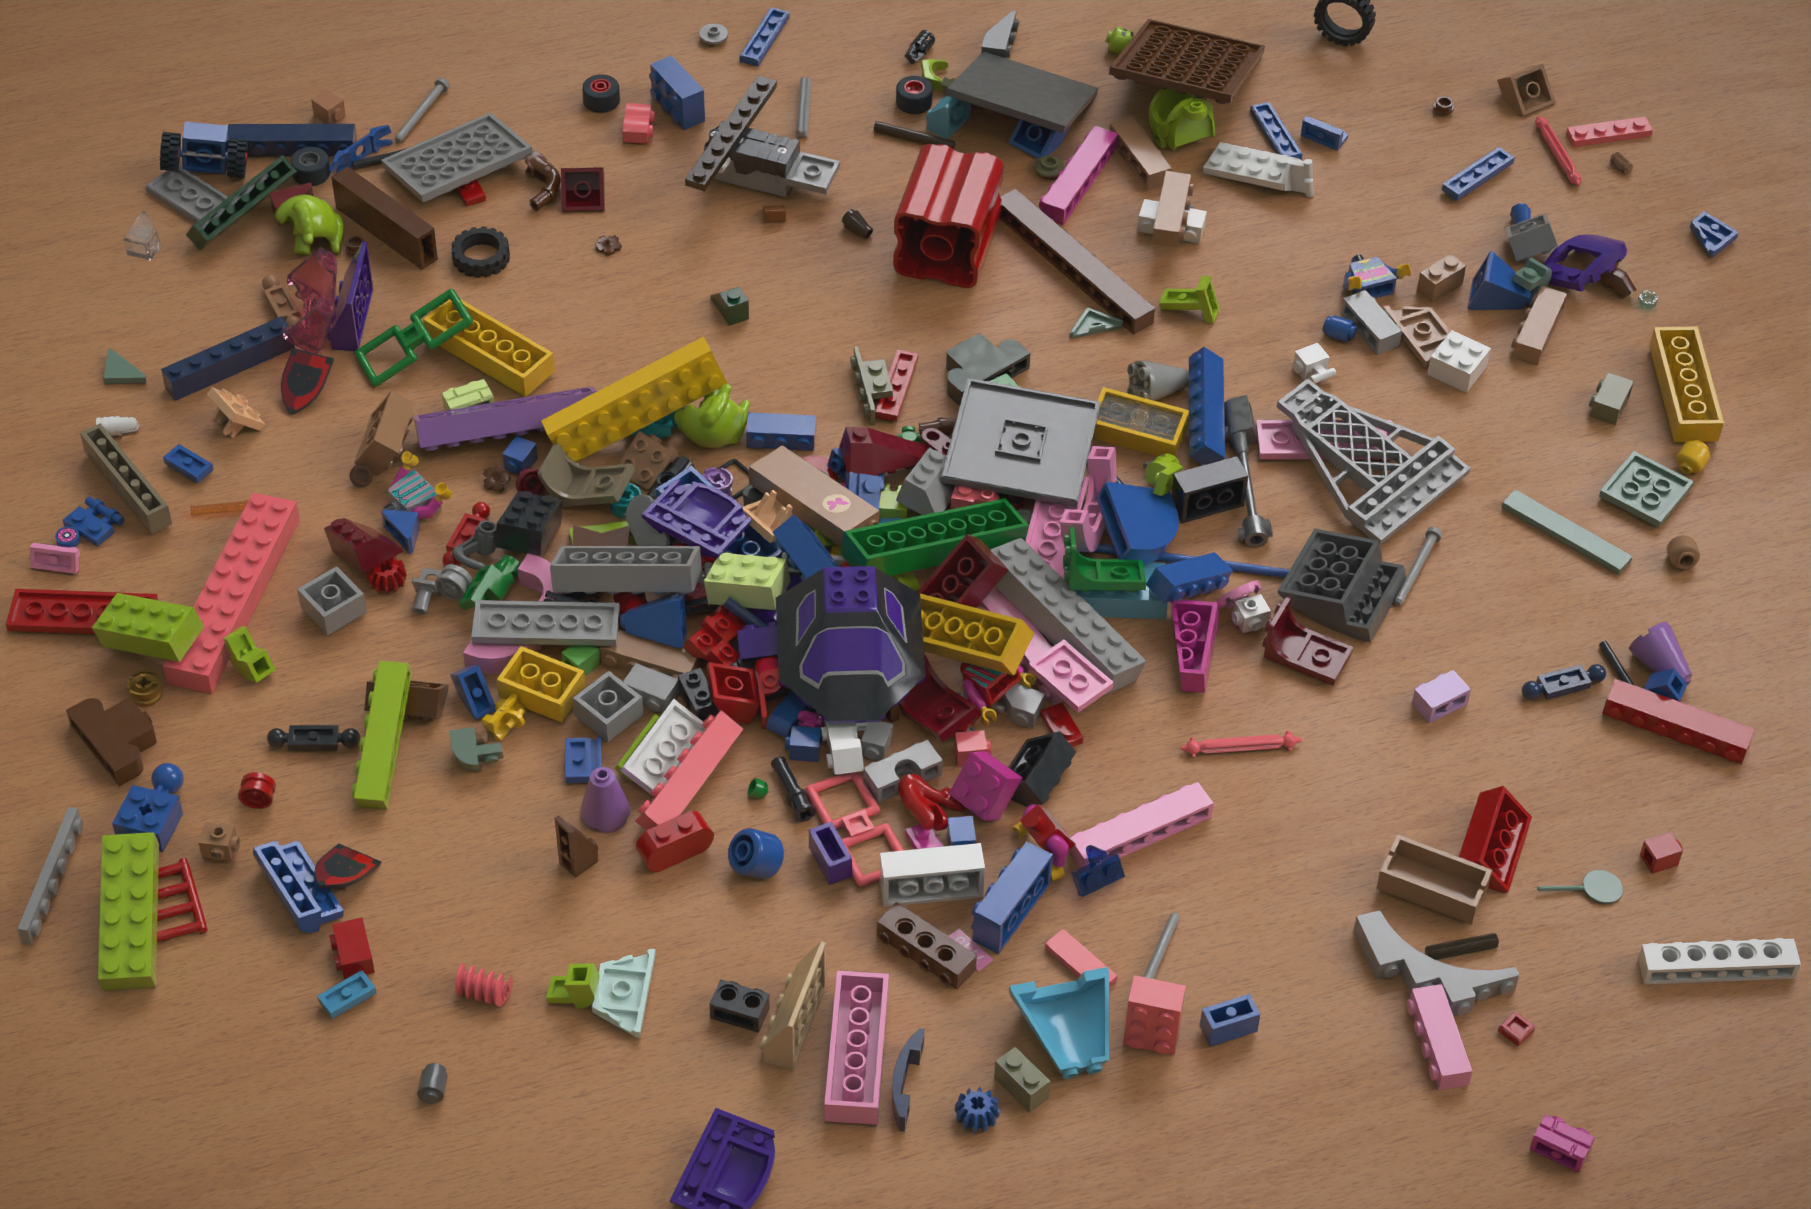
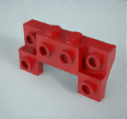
M720 605L713 612V617L708 615L700 623L702 628L685 643L683 648L693 657L702 658L711 663L732 665L740 658V655L729 644L738 637L737 630H743V626L747 624L724 608L723 605Z

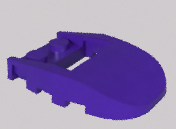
M1582 234L1572 237L1555 248L1543 264L1552 270L1549 284L1582 292L1584 291V285L1588 282L1595 283L1601 279L1600 275L1605 271L1610 273L1614 270V264L1621 262L1625 258L1627 247L1625 242L1599 235ZM1573 249L1576 253H1590L1596 258L1585 271L1557 264L1559 261L1565 260L1568 257V253Z

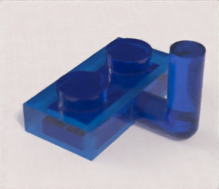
M1088 845L1085 849L1090 864L1071 872L1078 895L1082 897L1125 877L1119 855L1115 852L1107 855L1105 850L1094 845Z

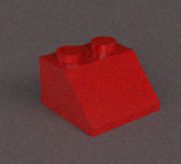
M708 662L707 670L713 702L720 711L722 710L735 722L750 724L760 705L754 669Z

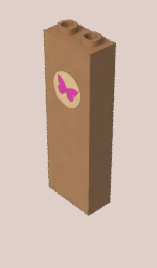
M783 445L749 466L750 485L763 494L766 492L770 494L774 490L777 493L776 499L783 506L786 507L790 504L793 507V514L839 546H842L844 531L879 524L880 511Z

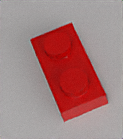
M1063 702L1041 710L1040 716L1050 733L1059 731L1072 747L1083 744L1084 737Z

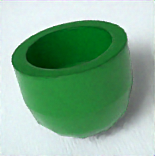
M753 778L748 787V796L756 799L765 797L768 793L767 783L761 779Z

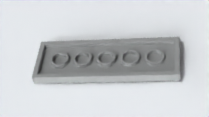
M476 600L471 639L472 643L617 646L620 606L619 603Z

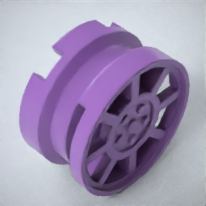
M715 467L704 470V474L701 475L716 489L731 496L733 476L728 470L724 468L717 470Z

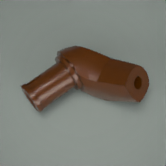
M1616 262L1614 270L1610 273L1605 271L1600 275V282L1604 286L1614 289L1624 299L1637 289L1628 274L1622 269L1617 268L1619 262Z

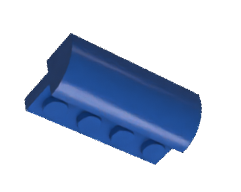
M277 841L253 847L255 860L301 931L307 933L318 932L320 924L343 917L344 910L330 888H318L314 878L315 865L299 841L282 846Z

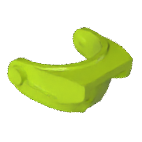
M934 59L923 60L921 62L922 76L930 81L933 90L943 91L941 86L943 80L938 78L933 71L948 68V62Z

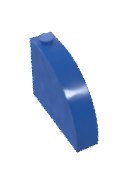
M1105 482L1096 499L1118 559L1143 560V565L1156 561L1164 554L1179 527L1178 512L1170 492L1159 496L1153 493L1154 488Z

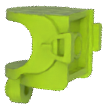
M1160 89L1149 107V123L1153 131V142L1161 149L1165 148L1167 144L1171 149L1175 150L1178 146L1208 136L1214 137V107L1206 99L1196 98L1193 94H1178L1172 89Z

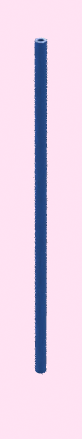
M1099 544L1094 551L1117 555L1114 545ZM1164 552L1156 561L1174 563L1194 558L1195 556ZM1223 560L1233 571L1285 578L1290 569Z

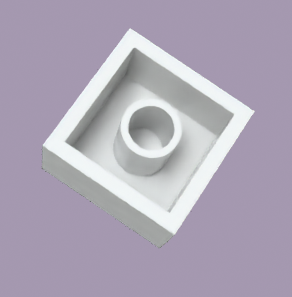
M1452 330L1431 355L1427 375L1467 393L1487 368L1491 348Z

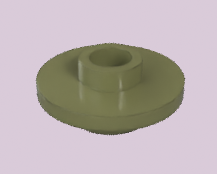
M1043 156L1035 162L1037 174L1046 178L1057 177L1059 172L1064 170V163L1055 156Z

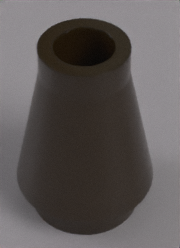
M850 209L844 214L842 223L845 228L861 235L865 239L870 237L873 233V228L869 226L858 210Z

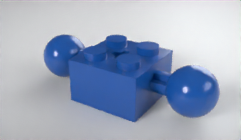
M163 763L155 768L151 777L153 790L132 785L112 822L115 835L154 832L159 843V852H164L183 815L179 796L173 795V793L182 787L184 776L182 770L172 763Z

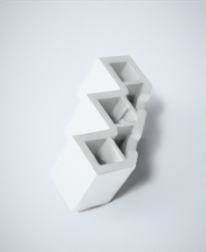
M824 719L825 727H821L822 742L826 741L830 749V754H826L828 769H832L835 775L864 771L860 738L858 739L857 724H830Z

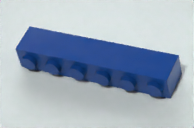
M1206 347L1194 352L1189 357V457L1202 465L1218 462L1225 458L1223 358Z

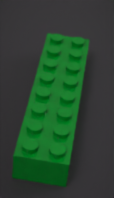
M1005 498L844 531L840 554L851 567L874 566L887 575L892 576L940 565L966 534L982 540L990 550L1019 538L1025 541L1029 525Z

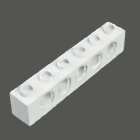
M1783 938L1773 940L1750 939L1748 941L1725 940L1721 942L1700 941L1695 943L1642 944L1638 957L1644 984L1795 979L1801 965L1794 939Z

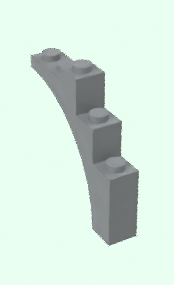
M1380 910L1356 916L1353 931L1376 979L1392 978L1401 973L1410 994L1414 988L1442 984L1453 1015H1464L1472 1011L1475 1000L1481 1001L1493 995L1508 994L1516 989L1519 973L1515 967L1500 970H1472L1454 967L1432 959L1405 942L1388 924Z

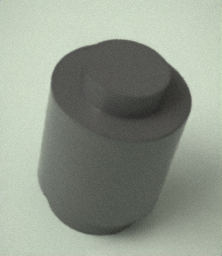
M430 1063L421 1072L417 1095L427 1104L438 1103L444 1098L448 1075L443 1065Z

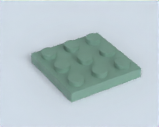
M1633 451L1600 490L1599 497L1659 528L1692 489L1694 481Z

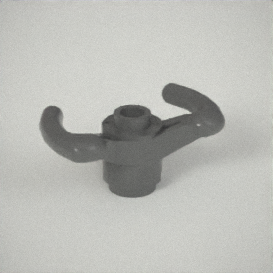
M481 521L475 528V534L469 540L453 549V557L471 569L480 570L486 567L484 563L472 560L465 555L474 552L480 555L493 553L496 550L497 525L492 521Z

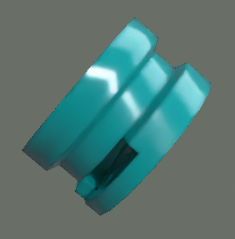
M628 483L619 501L610 503V510L616 517L626 519V510L630 501L634 497L641 495L639 487Z

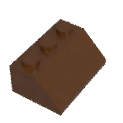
M373 679L367 681L364 711H370L371 708L368 700L370 691H374L375 683H373ZM411 680L404 719H410V716H418L420 721L433 722L434 718L440 717L443 712L449 684Z

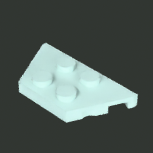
M649 949L647 954L633 958L632 955H628L617 961L611 960L600 964V978L595 1000L592 1003V1012L636 1038H640L656 957L655 949Z

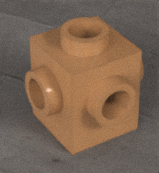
M205 822L198 842L201 856L216 861H231L234 851L237 852L240 846V837L236 835L235 826L225 823L214 824Z

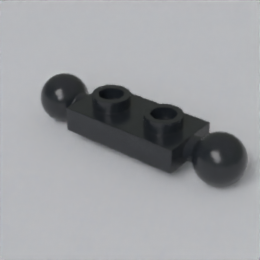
M290 725L289 733H285L282 729L274 728L267 734V742L270 746L279 748L287 743L288 751L338 750V743H342L346 747H355L360 741V734L356 729L347 728L340 733L339 725Z

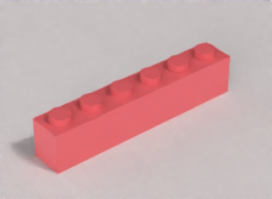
M722 710L715 716L710 714L702 724L704 727L701 733L697 731L689 741L692 744L689 749L685 748L676 758L679 761L677 766L672 765L664 774L665 782L663 784L659 782L650 793L653 795L650 802L646 800L638 809L640 815L635 822L643 829H651L680 816L742 732L743 728Z

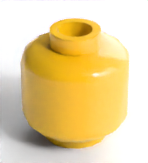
M1699 440L1688 441L1677 454L1676 462L1683 473L1697 474L1703 470L1709 461L1710 452L1705 443Z

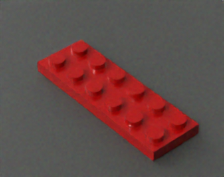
M15 588L6 621L7 631L95 634L92 629L93 625L117 593L158 600L157 594Z

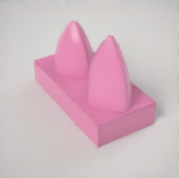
M33 543L30 546L31 568L73 574L79 571L80 551L77 547L68 548Z

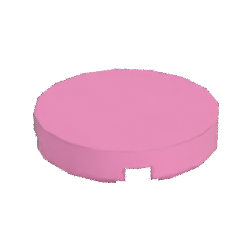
M1258 580L1252 581L1219 597L1216 602L1220 609L1224 607L1229 608L1235 605V601L1250 597L1249 593L1253 591L1257 594L1262 588Z

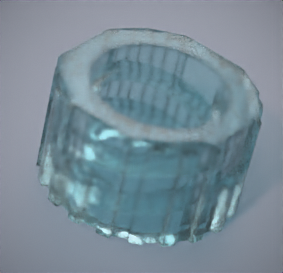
M1645 290L1640 293L1637 303L1644 310H1653L1657 305L1658 296L1655 292Z

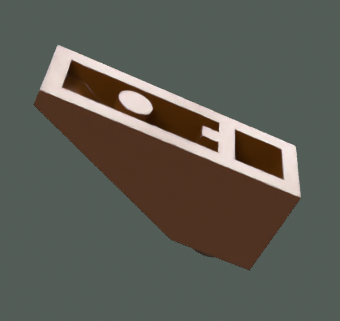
M557 816L554 819L559 863L576 878L598 862V845L592 838H587L581 831L560 816Z

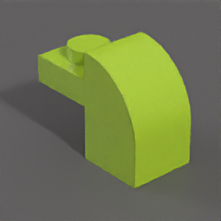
M241 626L222 638L231 654L228 657L235 669L247 680L257 683L276 670L267 651L256 647L247 627Z
M569 964L567 976H551L546 996L549 1004L574 1003L576 1009L592 1005L600 978L595 964Z

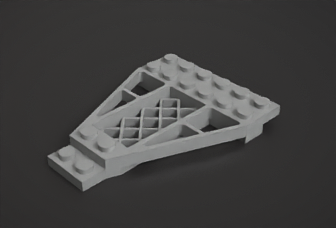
M1306 379L1277 402L1276 407L1293 420V430L1344 517L1369 538L1379 541L1380 545L1470 473L1471 468L1454 455L1455 448L1439 435L1434 439L1348 406L1335 395L1324 392L1309 379ZM1335 418H1341L1346 423H1338ZM1377 428L1387 431L1391 434L1389 436H1385ZM1320 430H1332V435L1321 434ZM1336 430L1348 431V436L1337 435ZM1352 431H1357L1362 436H1353ZM1400 436L1424 447L1411 456L1393 441ZM1337 443H1349V448H1337ZM1353 444H1365V449H1353ZM1369 444L1375 445L1380 450L1369 449ZM1318 453L1341 470L1342 473L1332 478ZM1354 456L1366 457V462L1354 461ZM1370 457L1382 458V463L1370 462ZM1386 458H1391L1397 464L1386 463ZM1371 470H1383V476L1371 475ZM1387 471H1393L1391 474L1387 475ZM1346 478L1352 479L1367 491L1350 506L1337 487Z

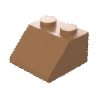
M1543 64L1525 68L1497 80L1503 99L1520 116L1556 103Z

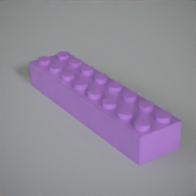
M589 386L415 415L414 423L417 441L420 448L424 447L426 451L438 449V445L441 444L453 447L461 445V441L470 440V443L484 441V437L493 436V439H501L507 437V433L514 432L515 435L528 434L530 429H538L539 432L546 431L541 420L597 392V390Z

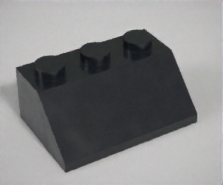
M1059 731L1026 739L1008 767L1022 777L1010 800L1028 807L1031 804L1042 805L1049 799L1050 792L1060 782L1061 775L1071 765V760L1076 754L1074 748Z

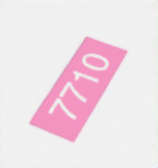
M960 929L949 935L950 938L977 955L976 969L978 971L994 960Z

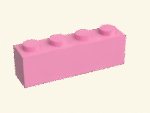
M1442 984L1412 989L1410 999L1407 1000V1010L1409 1015L1414 1017V1030L1416 1036L1421 1038L1423 1057L1425 1059L1428 1058L1431 1080L1436 1081L1438 1090L1469 1085L1472 1068Z

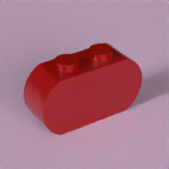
M689 811L646 830L637 840L636 850L650 871L660 872L705 852L714 840V833L700 812Z

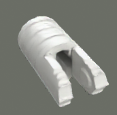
M110 416L96 418V425L101 423L111 436L134 433L140 426L134 417Z

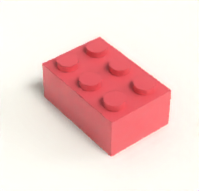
M1134 975L1128 1000L1123 1045H1128L1135 1049L1152 1050L1159 1054L1174 1055L1180 1031L1186 986Z

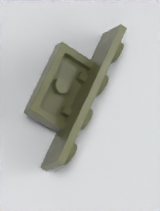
M856 346L854 347V356H850L852 370L856 369L854 373L855 383L860 385V401L865 403L863 404L864 416L869 417L870 425L873 426L875 425L873 399L893 397V389L885 360L862 362L859 348Z

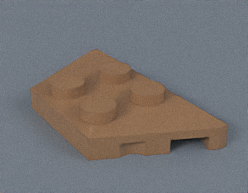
M1383 306V310L1401 328V338L1424 368L1428 367L1431 355L1448 336L1450 330L1432 307L1415 308L1404 306L1403 310H1391L1390 306Z

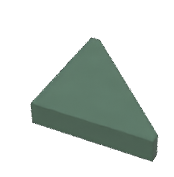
M1087 307L1070 331L1069 338L1074 339L1120 329L1123 327L1124 321Z
M108 349L103 378L105 384L147 382L145 374L114 350Z

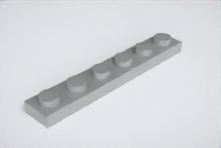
M68 807L17 928L22 944L32 945L35 936L40 934L42 919L49 912L52 895L57 893L58 881L61 874H64L66 871L68 856L74 852L75 839L82 832L84 824L78 808Z

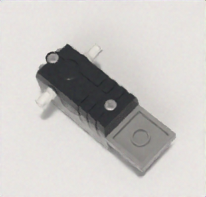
M724 121L718 127L709 131V139L704 145V151L725 123ZM748 128L714 177V180L783 197L787 196L792 186L826 195L840 168V161L801 152L800 141L797 139L791 140L789 137H780L777 134L770 135L769 132Z

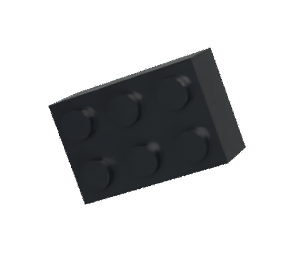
M1237 456L1174 473L1171 496L1175 502L1181 524L1244 507L1248 474Z
M518 491L497 522L496 548L541 556L562 523L563 500L556 499L550 495L540 496L528 491Z

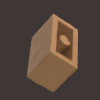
M1452 254L1446 256L1420 272L1417 292L1433 303L1463 284L1466 265Z

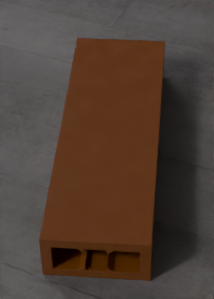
M348 166L331 177L336 209L421 270L438 260L434 227Z

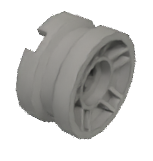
M449 564L444 567L435 583L440 594L450 600L457 598L456 600L460 601L473 579L462 567Z

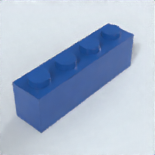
M1216 552L1156 567L1146 586L1163 603L1178 601L1182 598L1193 597L1197 594L1208 593L1216 589H1223L1229 583L1228 578L1233 570Z

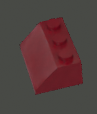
M346 518L336 519L331 525L324 528L332 552L361 572H365L403 552L402 547L373 528Z

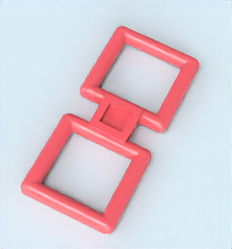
M860 772L839 774L806 786L805 791L808 794V798L822 823L826 824L832 821L836 829L841 827L845 829L848 837L843 838L842 841L849 853L848 847L883 834L893 852L904 851L888 823L875 827L871 823L869 817L879 814L880 807ZM853 780L868 807L832 820L817 793ZM850 853L852 857V877L859 887L880 880V870L863 876Z

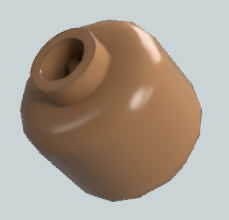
M1682 535L1673 538L1668 543L1667 554L1674 567L1686 570L1698 563L1700 551L1693 538Z

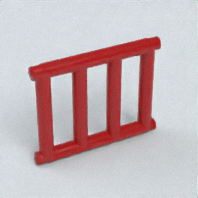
M187 858L179 859V863L158 868V879L181 873L184 881L183 883L158 889V900L187 892L189 902L158 910L157 921L192 912L195 922L157 932V942L197 931L200 934L208 931Z

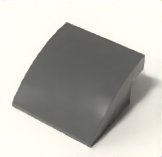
M1314 528L1279 587L1278 594L1284 600L1286 597H1290L1291 605L1323 626L1355 639L1371 642L1406 579L1404 565L1382 561L1380 542L1377 540Z

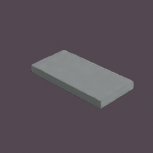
M179 166L178 172L166 171L145 186L148 193L195 223L228 198V196L189 171L182 169L181 166Z

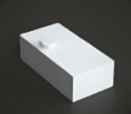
M981 843L880 853L879 883L883 907L893 906L896 902L900 905L982 898L984 895L985 864Z

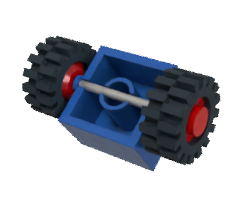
M185 122L182 148L181 133H162L160 170L178 172L180 157H182V169L187 171L225 174L227 164V176L245 178L248 142L244 139L230 138L228 149L227 125Z

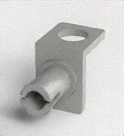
M423 568L420 579L412 578V584L417 593L412 608L414 612L427 614L431 596L440 597L436 583L425 579L430 575L438 577L442 572L441 570Z

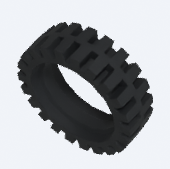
M1319 0L1313 17H1315L1314 23L1318 24V31L1323 30L1321 35L1323 37L1328 35L1330 42L1334 39L1337 45L1342 42L1343 46L1348 44L1354 46L1356 43L1359 44L1364 41L1369 35L1376 20V12L1373 11V4L1369 5L1370 0ZM1331 3H1344L1351 6L1362 18V26L1356 30L1339 27L1328 15V5Z

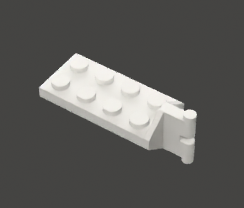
M1220 142L1203 167L1204 174L1283 191L1306 193V197L1314 196L1311 159L1301 161L1299 158Z

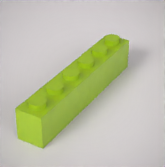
M379 660L378 669H374L373 683H375L374 691H370L368 700L369 706H371L370 714H366L364 720V727L367 730L365 737H362L360 742L362 757L356 764L358 779L357 783H353L351 793L358 807L388 809L412 675L408 663Z

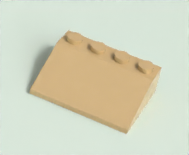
M822 941L796 964L793 974L789 973L785 983L786 992L785 994H780L777 1002L778 1012L776 1015L773 1014L769 1022L768 1029L770 1032L768 1036L764 1035L761 1041L760 1051H763V1062L794 1070L826 988V943Z

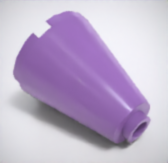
M1661 622L1649 628L1648 631L1650 633L1644 637L1642 635L1638 636L1631 643L1629 650L1632 655L1652 672L1656 673L1674 668L1687 685L1691 682L1692 673L1674 631L1667 622Z
M599 767L591 772L580 810L583 823L589 829L593 830L595 828L602 833L620 829L626 824V820L630 816L629 802L614 772L607 767Z

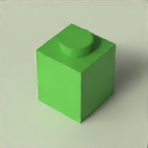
M571 645L562 652V662L583 670L586 676L600 665V650L597 646Z

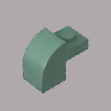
M1530 258L1526 266L1514 274L1512 281L1529 290L1534 296L1535 293H1539L1542 286L1548 287L1552 270L1537 260Z
M474 727L449 730L454 756L457 762L465 769L481 771L480 762L484 761L486 764L498 762V759L504 758L501 742L477 745Z

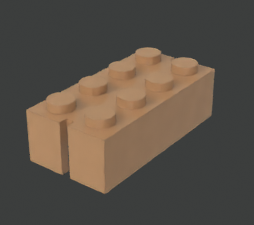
M1397 834L1389 855H1387L1380 870L1376 889L1472 925L1488 889L1493 870Z

